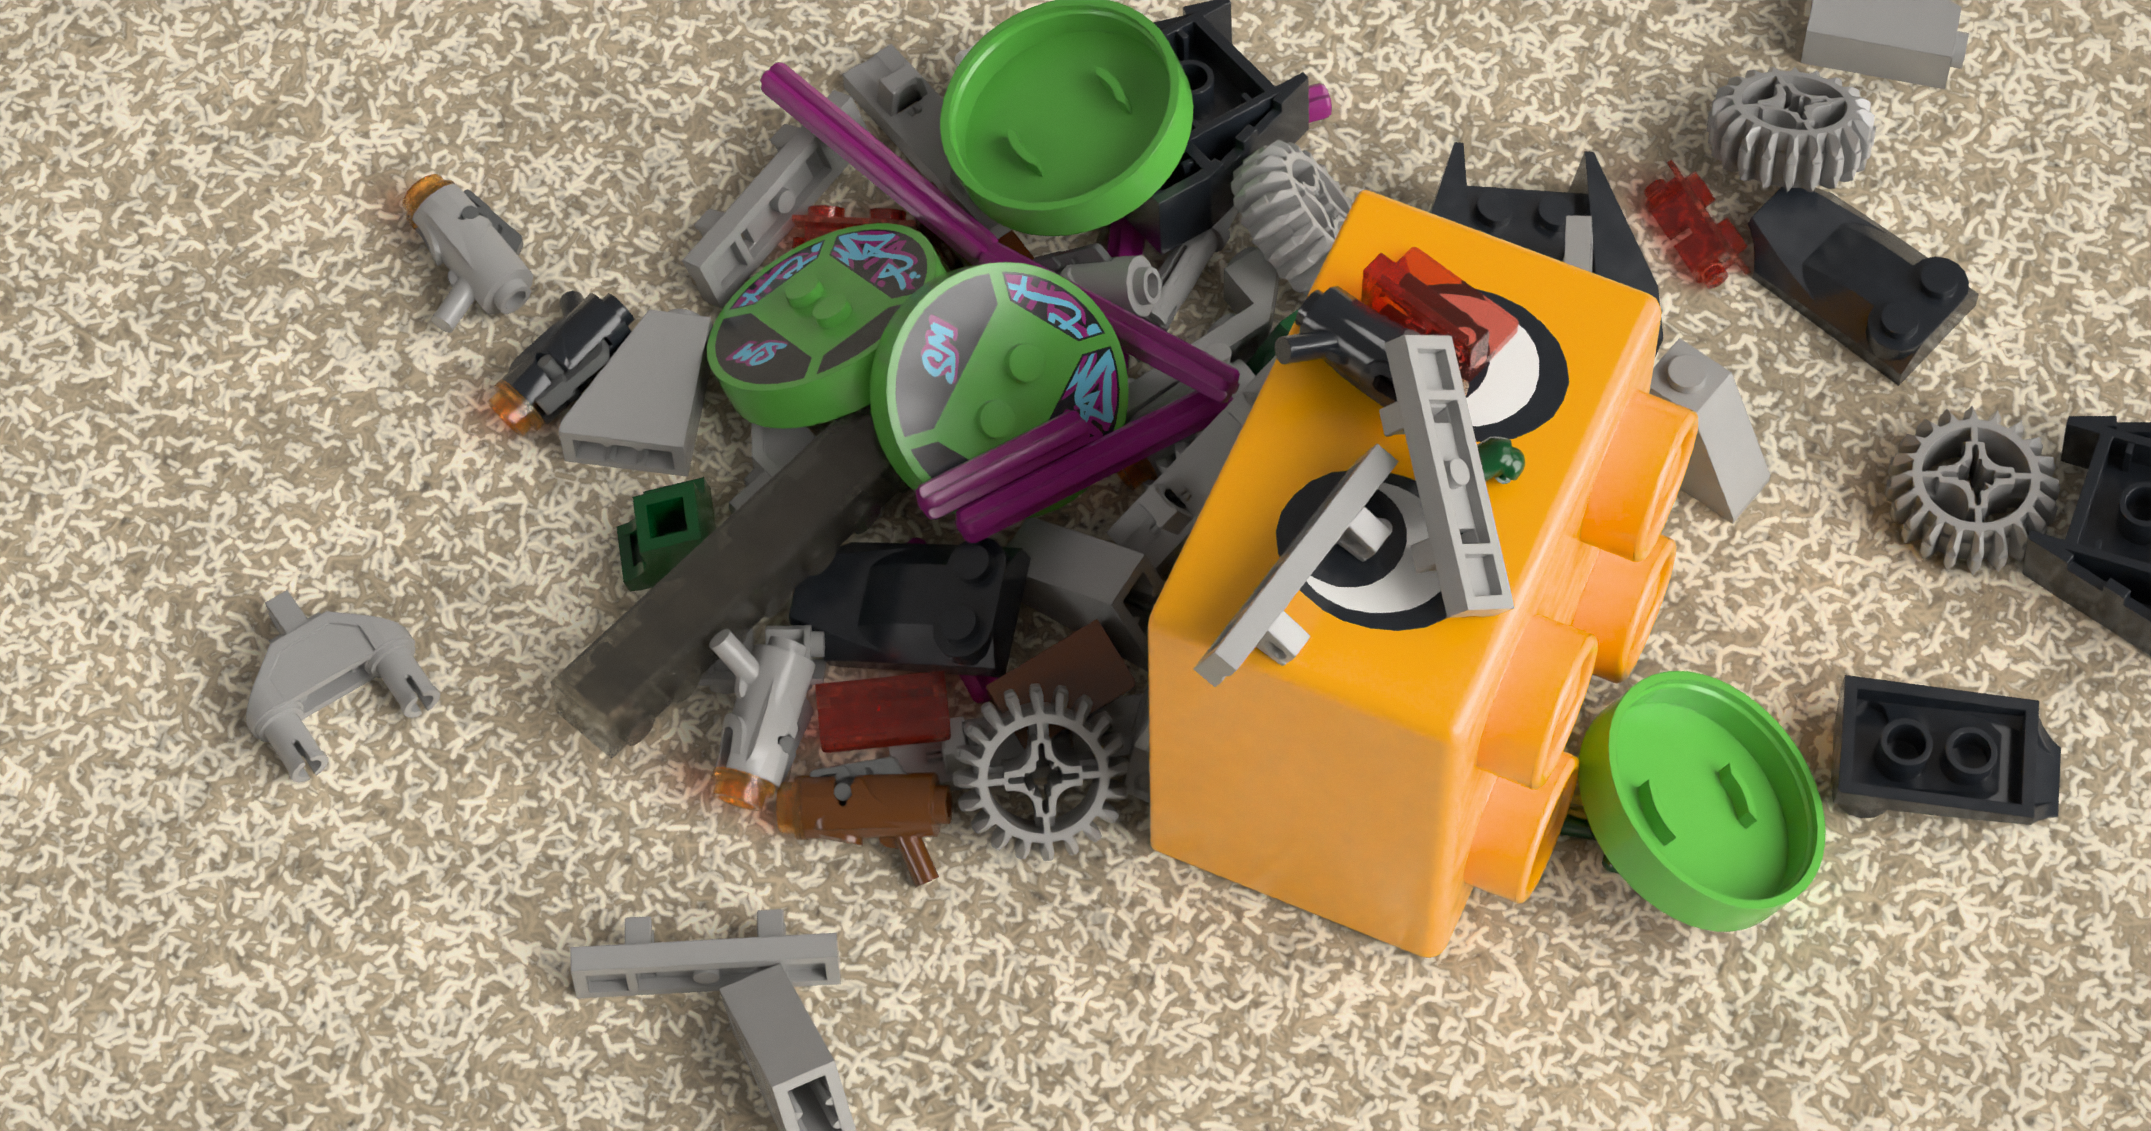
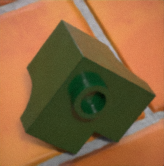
M704 477L643 491L642 495L632 497L635 518L628 523L616 526L623 582L630 592L722 571L711 488Z

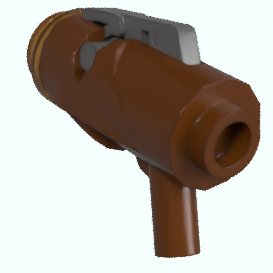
M890 756L818 768L811 771L809 776L796 775L793 782H781L776 797L777 824L781 834H794L797 840L826 839L862 846L863 839L879 838L880 843L885 847L899 849L915 888L939 877L922 838L937 837L941 824L951 823L953 800L950 785H940L938 774L935 772L906 773L896 757Z

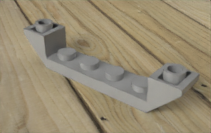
M1247 247L1241 250L1224 268L1223 299L1237 315L1229 313L1222 316L1213 323L1206 335L1191 344L1206 352L1209 344L1213 342L1224 343L1231 349V364L1238 359L1246 364L1272 330L1280 278L1275 267L1269 261L1264 260V254L1259 247ZM1155 368L1136 380L1128 378V409L1125 425L1130 423L1131 417L1137 411L1180 382Z

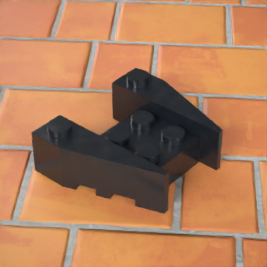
M1210 0L1184 6L1183 16L1153 22L1170 43L1188 79L1193 100L1191 133L1178 165L1157 192L1141 206L1125 216L1126 220L1161 255L1211 229L1234 206L1233 198L1235 195L1231 189V182L1234 180L1233 171L1243 164L1245 158L1264 145L1269 146L1278 139L1286 143L1292 142L1295 144L1309 129V77L1302 72L1274 86L1232 44L1230 0Z
M1454 142L1429 213L1562 262L1565 256L1566 216H1591L1593 232L1592 273L1649 293L1657 299L1660 305L1658 285L1594 152H1584L1568 192L1467 186L1464 143ZM1662 319L1660 321L1655 357L1663 341Z
M2069 416L2066 423L2060 461L2088 469L2065 540L2030 530L2022 574L2151 656V422H2117V416Z

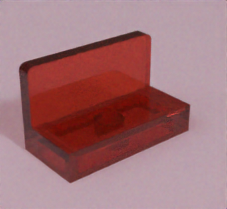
M1417 247L1410 248L1396 263L1383 253H1380L1363 270L1361 302L1380 315H1384L1410 330H1415L1420 335L1452 336L1461 378L1467 384L1475 378L1518 332L1519 322L1514 316Z
M944 671L815 684L821 750L824 753L947 741L951 738Z

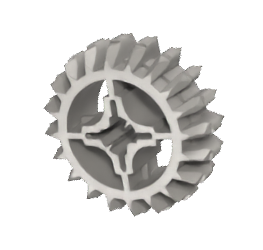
M1770 67L1766 73L1749 70L1745 78L1739 76L1729 78L1726 86L1717 89L1716 99L1713 100L1712 109L1708 114V143L1712 145V156L1722 161L1723 169L1729 172L1739 171L1740 180H1757L1762 183L1763 188L1775 185L1783 187L1786 192L1790 188H1803L1808 192H1813L1816 186L1833 189L1836 188L1838 181H1853L1856 172L1865 170L1867 159L1871 155V148L1874 146L1876 127L1873 125L1875 115L1870 112L1871 102L1859 96V89L1842 87L1840 78L1826 79L1820 77L1819 71H1814L1810 74L1799 72L1796 67L1791 71H1779L1775 67Z
M1278 139L1269 146L1264 145L1243 160V164L1233 171L1234 180L1231 182V189L1235 195L1233 198L1234 207L1241 213V224L1250 232L1253 238L1252 243L1257 245L1264 254V260L1269 261L1275 267L1279 278L1287 279L1293 290L1299 293L1303 292L1307 297L1352 206V199L1346 197L1340 188L1339 181H1334L1328 174L1325 165L1316 163L1310 152L1302 151L1298 145L1292 142L1286 143Z
M1973 406L1965 411L1963 420H1957L1946 409L1939 416L1937 425L1924 418L1922 423L1917 426L1915 436L1906 434L1901 440L1898 454H1895V457H1892L1888 468L1890 479L1887 480L1885 496L1887 501L1892 502L1889 512L1891 523L1904 524L1901 533L1904 543L1923 540L1920 549L1923 560L1939 551L1945 554L1943 564L1946 570H1949L1956 564L1957 558L1966 559L1967 566L1973 575L1976 571L1980 570L1982 560L1987 559L1999 572L2006 565L2008 555L2020 562L2023 560L2030 530L2042 534L2047 533V526L2054 522L2058 510L2055 501L2058 499L2060 492L2059 479L2053 478L2055 471L2054 457L2041 456L2043 449L2041 437L2027 440L2022 439L2024 433L2022 420L2006 428L2000 425L2001 416L1998 410L1986 421L1978 419ZM1961 457V460L1954 465L1939 466L1938 471H1928L1934 465L1944 460ZM1968 474L1971 476V486L1967 481ZM1974 493L1979 498L1977 505H1975ZM2007 508H2018L2005 518L1984 523L1985 518L1991 514L2006 513Z
M1034 683L1029 687L1031 703L1020 705L1016 692L1013 689H1009L1004 692L1005 702L1009 708L1005 713L1000 714L997 708L990 702L982 705V713L991 725L986 729L975 722H968L964 727L966 735L978 743V746H956L954 754L957 760L973 767L960 769L954 772L952 776L955 786L974 788L964 793L958 799L961 811H974L982 808L971 821L972 829L979 834L995 824L997 825L990 840L993 848L1001 850L1006 846L1011 837L1014 836L1016 837L1015 855L1017 858L1026 859L1030 852L1031 843L1035 842L1039 843L1042 859L1044 861H1051L1054 857L1052 842L1063 840L1066 851L1072 856L1079 852V846L1074 835L1080 831H1083L1087 838L1093 842L1101 839V832L1093 822L1096 816L1106 822H1116L1119 817L1118 812L1105 799H1126L1129 791L1126 785L1120 781L1110 779V777L1122 776L1129 773L1131 768L1127 758L1108 757L1120 751L1125 746V741L1121 733H1111L1100 737L1112 723V718L1107 711L1097 713L1089 720H1086L1093 705L1089 696L1083 694L1069 709L1066 708L1068 703V690L1066 686L1058 685L1053 692L1051 703L1044 702L1041 685ZM1048 724L1063 726L1081 736L1092 749L1094 758L1078 759L1077 754H1065L1055 750L1051 746ZM1028 726L1026 748L1016 757L1001 759L1000 765L989 766L998 746L1010 734ZM1040 743L1051 770L1057 766L1060 767L1058 771L1048 773L1047 784H1044L1045 799L1043 801L1038 785H1035L1032 775L1026 779L1024 778L1025 773L1034 772L1036 769V761L1039 760L1038 745ZM1083 779H1093L1082 801L1071 811L1055 818L1056 802L1059 795L1069 787L1083 785ZM1005 786L1006 791H1020L1028 795L1032 799L1035 820L1024 819L1008 812L995 800L988 787Z

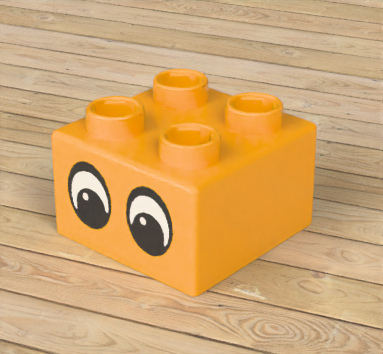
M1361 190L1357 194L1307 297L1316 290L1324 293L1331 287L1339 286L1380 315H1384L1410 330H1415L1420 335L1452 336L1476 443L1479 444L1488 437H1505L1511 440L1512 447L1520 449L1525 456V467L1517 480H1511L1510 483L1502 484L1492 477L1486 481L1515 609L1496 616L1447 618L1437 571L1417 573L1415 570L1410 547L1429 538L1405 434L1385 436L1379 410L1384 407L1346 381L1323 359L1281 364L1276 358L1149 617L1150 844L1152 849L1420 957L1432 958L1440 955L1446 948L1473 887L1520 904L1531 896L1546 868L1566 819L1577 784L1580 768L1579 759L1575 755L1563 750L1576 722L1591 676L1595 675L1616 684L1628 678L1646 644L1662 604L1676 557V542L1660 533L1675 502L1692 454L1698 431V414L1692 409L1649 394L1662 314L1657 299L1649 293L1370 190ZM1295 321L1288 335L1299 334L1300 327L1295 324ZM1379 444L1399 462L1372 495L1365 507L1391 531L1390 535L1377 552L1364 562L1337 543L1320 562L1284 610L1310 635L1309 640L1293 660L1281 666L1255 647L1236 672L1226 676L1219 685L1214 687L1193 668L1352 464L1374 445Z

